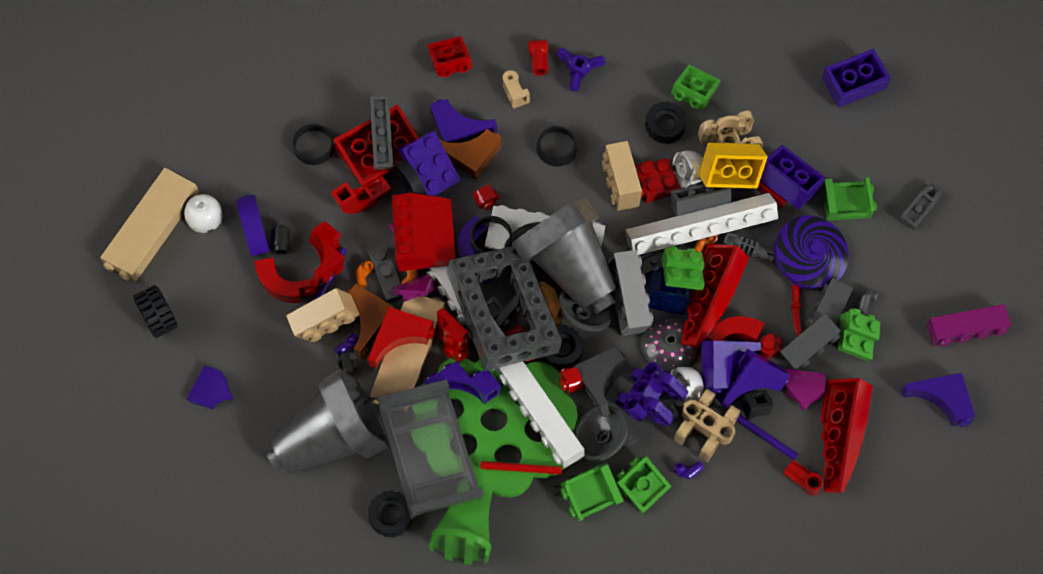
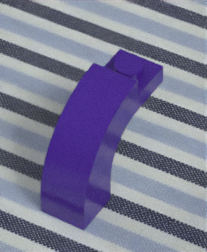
M244 195L236 201L250 255L255 256L269 252V247L255 195Z
M476 215L465 224L459 234L457 242L458 258L475 255L470 243V231L473 224L479 220ZM485 224L480 225L473 234L472 239L476 246L487 237L488 227ZM491 278L482 280V282L486 285L491 281Z

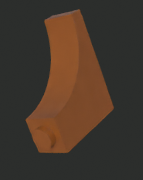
M488 129L477 138L463 143H450L439 139L451 163L475 179L480 176L502 147L501 136Z
M355 283L346 293L351 294L360 314L357 317L361 323V331L358 342L354 347V353L362 359L376 340L388 307H394Z

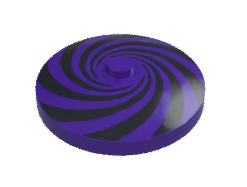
M806 215L792 219L779 231L774 243V257L779 270L791 283L804 289H823L826 283L830 284L832 278L839 280L848 265L849 252L843 235L832 223L821 217Z

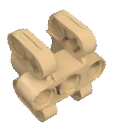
M750 111L740 112L736 116L722 117L717 121L708 120L699 127L698 137L702 145L712 142H729L735 144H760L763 147L761 137L758 136L745 137L740 142L739 136L745 135L752 130L754 119Z
M709 389L705 390L698 402L689 400L685 403L682 410L684 422L679 427L674 438L675 442L683 445L688 435H691L693 428L708 437L709 439L699 455L705 462H708L713 456L719 443L726 445L732 441L735 434L733 425L741 412L732 405L726 415L722 417L708 408L716 395ZM687 409H694L695 412L691 415L687 412ZM706 419L711 420L713 425L707 426L703 421ZM725 431L730 434L729 437H724Z

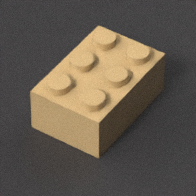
M628 141L606 145L605 152L603 153L602 169L608 175L606 182L608 189L611 188L613 193L611 194L612 204L616 205L617 211L639 207L642 189Z
M335 288L289 313L286 317L294 336L315 342L320 340L322 335L335 332L342 324L353 322L355 317L360 314L351 294Z

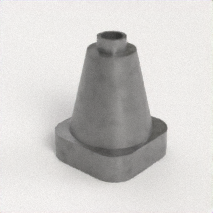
M583 198L561 208L513 241L512 245L524 263L534 260L583 310L591 306L595 314L615 303L610 293L616 287L592 224L599 216L588 199Z
M339 369L318 381L321 393L271 438L272 447L266 450V454L276 471L285 468L288 472L293 473L355 453L368 459L389 447L386 433L366 392L355 378Z

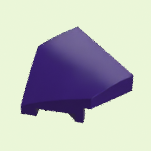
M204 365L186 400L202 407L208 406L212 410L216 404L224 400L229 401L233 399V396L228 387V379L217 369Z

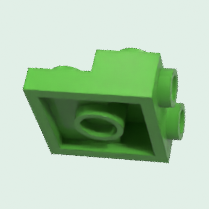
M688 64L674 83L671 95L678 101L683 100L689 103L694 109L704 110L721 80Z
M675 246L665 248L661 262L666 286L703 290L705 283L702 273L704 268L702 252H696L695 249L679 250Z
M850 309L840 315L839 328L841 332L839 335L841 337L838 340V350L865 361L873 360L874 341L879 340L880 322L875 320L873 315H862L860 310Z
M636 456L629 462L630 467L626 471L622 469L615 475V482L623 496L628 498L640 513H644L671 485L647 456H641L640 458Z

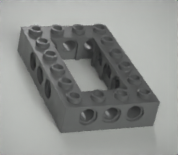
M513 246L449 260L447 274L484 371L559 352L562 340L530 262L524 263ZM511 274L510 284L515 289L517 302L519 301L521 304L523 317L527 319L530 330L500 338L478 283L485 279L494 277L497 279L502 275Z

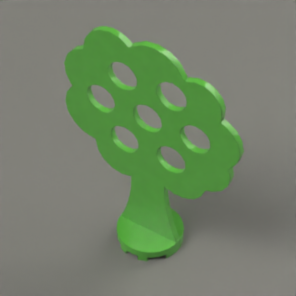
M450 358L443 362L438 369V373L444 366L453 364L455 361ZM467 358L458 361L470 378L477 371L484 370L480 359L475 364ZM545 362L526 364L568 427L573 431L578 418L577 407L573 400L563 393L559 385L561 378L559 371ZM492 369L489 372L501 385L500 394L485 404L468 392L454 389L449 390L450 399L459 401L464 408L462 416L457 419L461 433L472 436L477 443L476 451L469 458L478 487H482L484 496H482V499L450 506L440 524L432 532L429 548L432 552L435 548L444 553V559L453 561V557L464 559V565H472L473 561L484 560L485 564L489 560L491 552L489 508L492 493L501 497H515L523 494L530 487L534 478H548L557 475L481 469V461L496 462L494 457L496 450L503 445H512L517 447L522 455L519 464L562 466L561 463L557 464L553 459V452L550 447L546 448L542 441L535 442L526 436L524 430L526 424L531 421L530 418L522 414L519 408L520 405H517L509 394L510 389L507 385H502L498 378L499 373ZM442 398L413 405L412 410L415 418L412 423L439 416L437 407L442 402ZM489 409L501 410L507 417V424L501 430L490 431L480 421L482 414ZM449 421L411 431L414 445L427 455L428 465L433 473L441 478L464 471L460 456L455 455L450 448V442L454 436ZM467 478L460 480L456 494L470 490Z

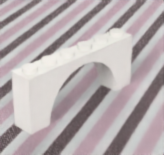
M503 205L493 206L491 215L500 217L509 224L512 230V241L549 217V215L542 212L532 213L524 209H509ZM490 222L485 242V252L502 249L508 244L510 236L502 225ZM593 222L594 230L602 248L605 225Z

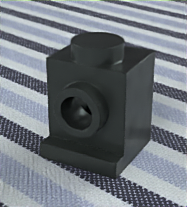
M761 390L745 393L740 406L747 421H749L753 417L770 415L774 403L767 391Z

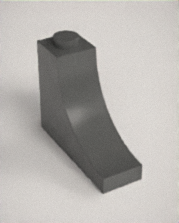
M616 347L574 366L578 368L582 376L583 389L602 418L610 415L606 401V394L610 385L618 376L627 372L625 365L627 359L624 353H620Z

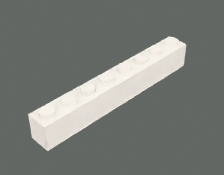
M767 193L626 229L627 245L630 251L637 250V254L640 255L778 219L777 202Z

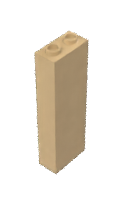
M164 168L101 255L103 267L110 272H118L119 276L127 281L130 279L136 282L184 215L186 203L192 197L198 195L197 185Z
M423 296L404 301L401 311L432 320L433 327L436 329L432 340L429 339L427 345L419 343L401 345L392 349L384 356L370 394L371 403L379 405L378 397L418 387L437 334V311L441 308L445 309V302H442L441 299ZM411 406L397 409V411L408 414Z

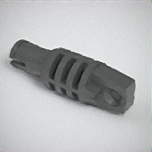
M732 233L726 234L723 242L724 245H738L747 256L751 258L759 257L772 263L774 251L760 246L759 242Z

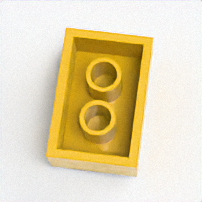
M708 143L699 176L706 187L758 188L768 156L760 144Z

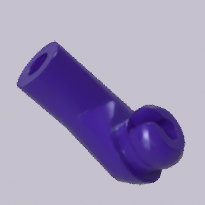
M354 333L349 334L347 340L335 347L334 351L340 356L342 353L353 349L359 337Z
M700 461L691 467L685 466L682 463H677L674 467L675 474L678 477L688 479L693 478L705 469Z

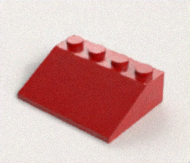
M398 104L389 109L393 169L396 164L403 161L398 149L419 138ZM371 119L333 139L335 150L361 186L393 170H374Z
M415 193L392 195L395 257L399 272L448 266L449 260L456 259L451 199Z

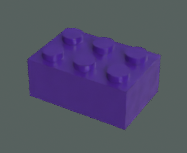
M871 49L825 67L821 79L839 108L887 89L891 77L875 50Z
M429 131L398 149L402 160H407L416 171L424 186L426 195L435 196L461 181L435 131Z
M781 145L767 157L760 181L799 210L818 193L826 177L785 146Z

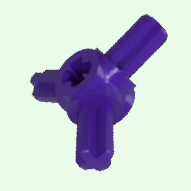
M560 48L556 54L557 57L567 64V68L570 70L569 90L572 92L579 91L581 80L585 78L587 73H590V69L605 66L606 64L605 58L602 55L587 59V57L581 55L573 56L565 48Z

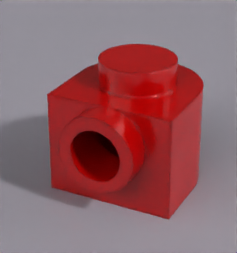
M486 185L473 193L479 209L489 210L496 204V200L500 199L495 189L492 190L490 185Z
M771 333L759 340L761 342V350H757V354L766 359L779 355L780 348H782L779 337H775Z
M577 367L572 369L565 368L559 372L561 376L559 385L562 391H566L569 394L584 387L582 376Z

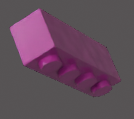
M1002 304L930 318L926 326L932 345L944 347L950 345L951 342L965 343L973 338L981 340L987 338L988 335H1004L1011 327V322L1006 306Z

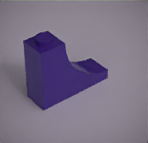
M448 99L437 100L430 104L431 115L439 136L444 142H467L480 136L486 129L497 133L495 119L479 121L466 118L451 106Z
M702 341V379L704 389H710L713 393H722V389H730V380L736 364L747 349L751 351L761 350V342Z
M747 349L733 370L730 389H722V393H717L715 397L722 406L728 408L737 397L754 389L768 388L780 392L782 387L787 384L790 375L783 367Z
M962 373L906 383L901 389L903 397H919L937 405L946 414L952 426L966 427L976 417Z

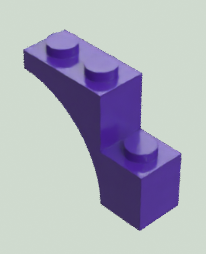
M457 361L453 364H447L439 373L431 374L424 381V385L447 379L449 390L454 389L468 392L477 397L483 404L498 396L501 387L489 370L477 371L470 378Z

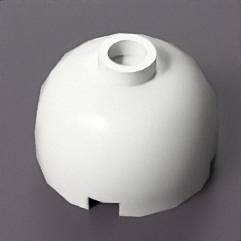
M677 152L673 158L672 166L676 165V172L674 173L681 188L696 186L702 182L699 173L703 158L697 152Z
M206 194L196 195L185 205V220L188 226L195 232L207 233L208 230H214L220 225L223 212L220 204L214 197Z
M677 367V369L671 371V375L689 392L684 400L675 401L673 399L674 403L677 406H684L689 400L698 401L704 390L703 379L699 372L691 367Z

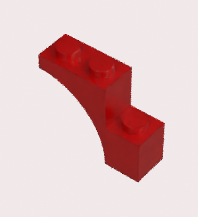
M326 221L313 228L309 238V243L315 248L320 258V266L314 271L311 279V284L315 288L322 283L326 284L333 275L340 274L344 268L345 257L337 251L340 245L341 234Z

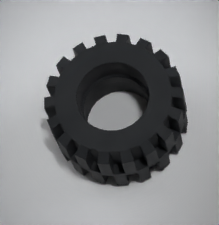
M153 285L133 295L136 306L155 338L178 328V323L158 286Z

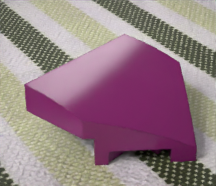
M423 275L392 287L391 290L393 295H403L406 302L416 297L426 296L429 292L434 291V280L429 275Z
M786 369L790 375L785 385L787 397H792L797 401L803 411L811 403L821 400L822 394L825 392L826 373Z

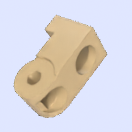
M511 70L503 74V88L512 108L530 103L528 89L522 90L518 74Z

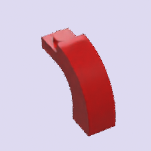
M380 176L356 189H351L348 183L345 182L330 193L345 214H357L377 205L376 201L390 193L392 189L383 176Z
M274 258L254 261L263 289L279 301L302 303L301 295L312 296L319 292V286L315 288L311 284V279L297 282L282 279L277 274Z
M745 316L727 318L714 326L705 341L742 340L744 342H757L764 322Z

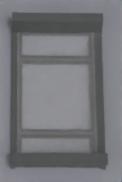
M447 379L378 397L380 416L411 519L427 512L475 499H482V496H484L482 487H478L450 399Z

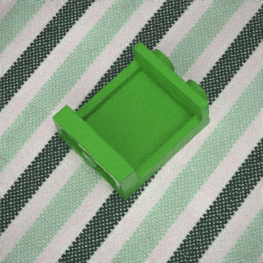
M865 177L864 181L845 183H833L832 179H825L822 184V194L826 220L871 218L877 209L876 200H873L874 186L873 183H870V178Z
M605 463L560 483L562 486L560 489L561 495L570 504V507H568L569 513L573 519L576 518L578 521H582L584 517L612 504L617 505L623 502L609 466Z

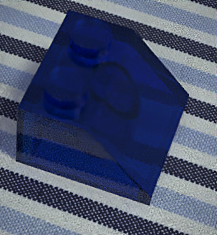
M653 265L648 290V308L684 315L690 289L666 286L663 267Z

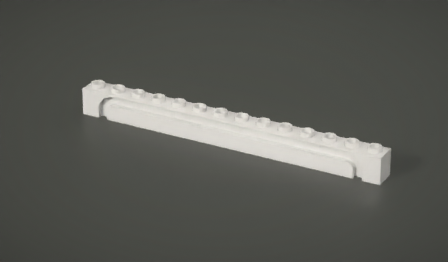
M448 266L426 268L428 270L427 275L433 277V280L437 283L440 295L442 297L446 296L448 299L447 304L449 308L457 312L460 324L467 326L447 274ZM493 319L499 337H506ZM468 329V335H469V337H470L471 340H472V337H471L470 332H469V329ZM524 362L492 369L499 373L498 378L502 385H507L510 389L509 394L513 401L519 402L522 414L530 418L533 430L541 434V441L546 448L550 447L553 452L552 457L557 464L561 463L563 468H566L584 457V448Z

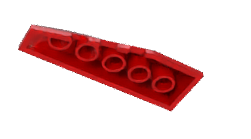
M707 244L702 255L704 261L702 273L705 286L703 290H691L690 297L692 299L690 306L687 308L688 320L684 324L681 339L682 345L698 347L712 331L727 308L749 260V257L738 245Z
M861 378L829 379L826 383L821 412V423H823L824 432H821L822 440H824L822 455L825 459L823 477L824 492L826 493L844 492L860 452L873 388L872 385Z

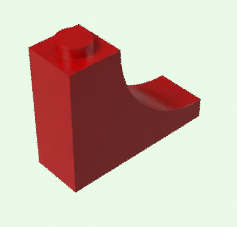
M388 307L368 358L369 366L377 368L382 358L398 346L410 343L427 345L429 339L432 340L436 329L433 327V321Z

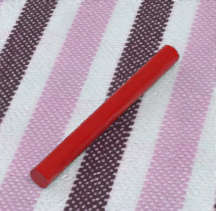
M481 461V469L546 474H561L562 466Z

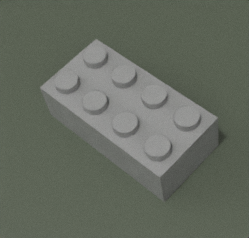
M637 250L614 253L607 261V265L616 287L612 292L621 336L643 333L652 325L653 314L648 308L649 295L645 293V275L641 274V256L637 254Z

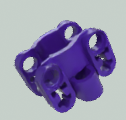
M655 362L649 363L643 370L635 368L630 376V379L635 383L629 394L621 392L616 403L630 417L637 421H643L646 417L652 423L670 426L674 419L673 414L658 399L671 396L675 401L684 400L689 393L688 390L673 375L665 372Z

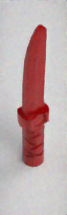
M793 285L791 309L793 312L794 330L796 335L799 336L801 334L800 309H802V304L799 299L800 287Z

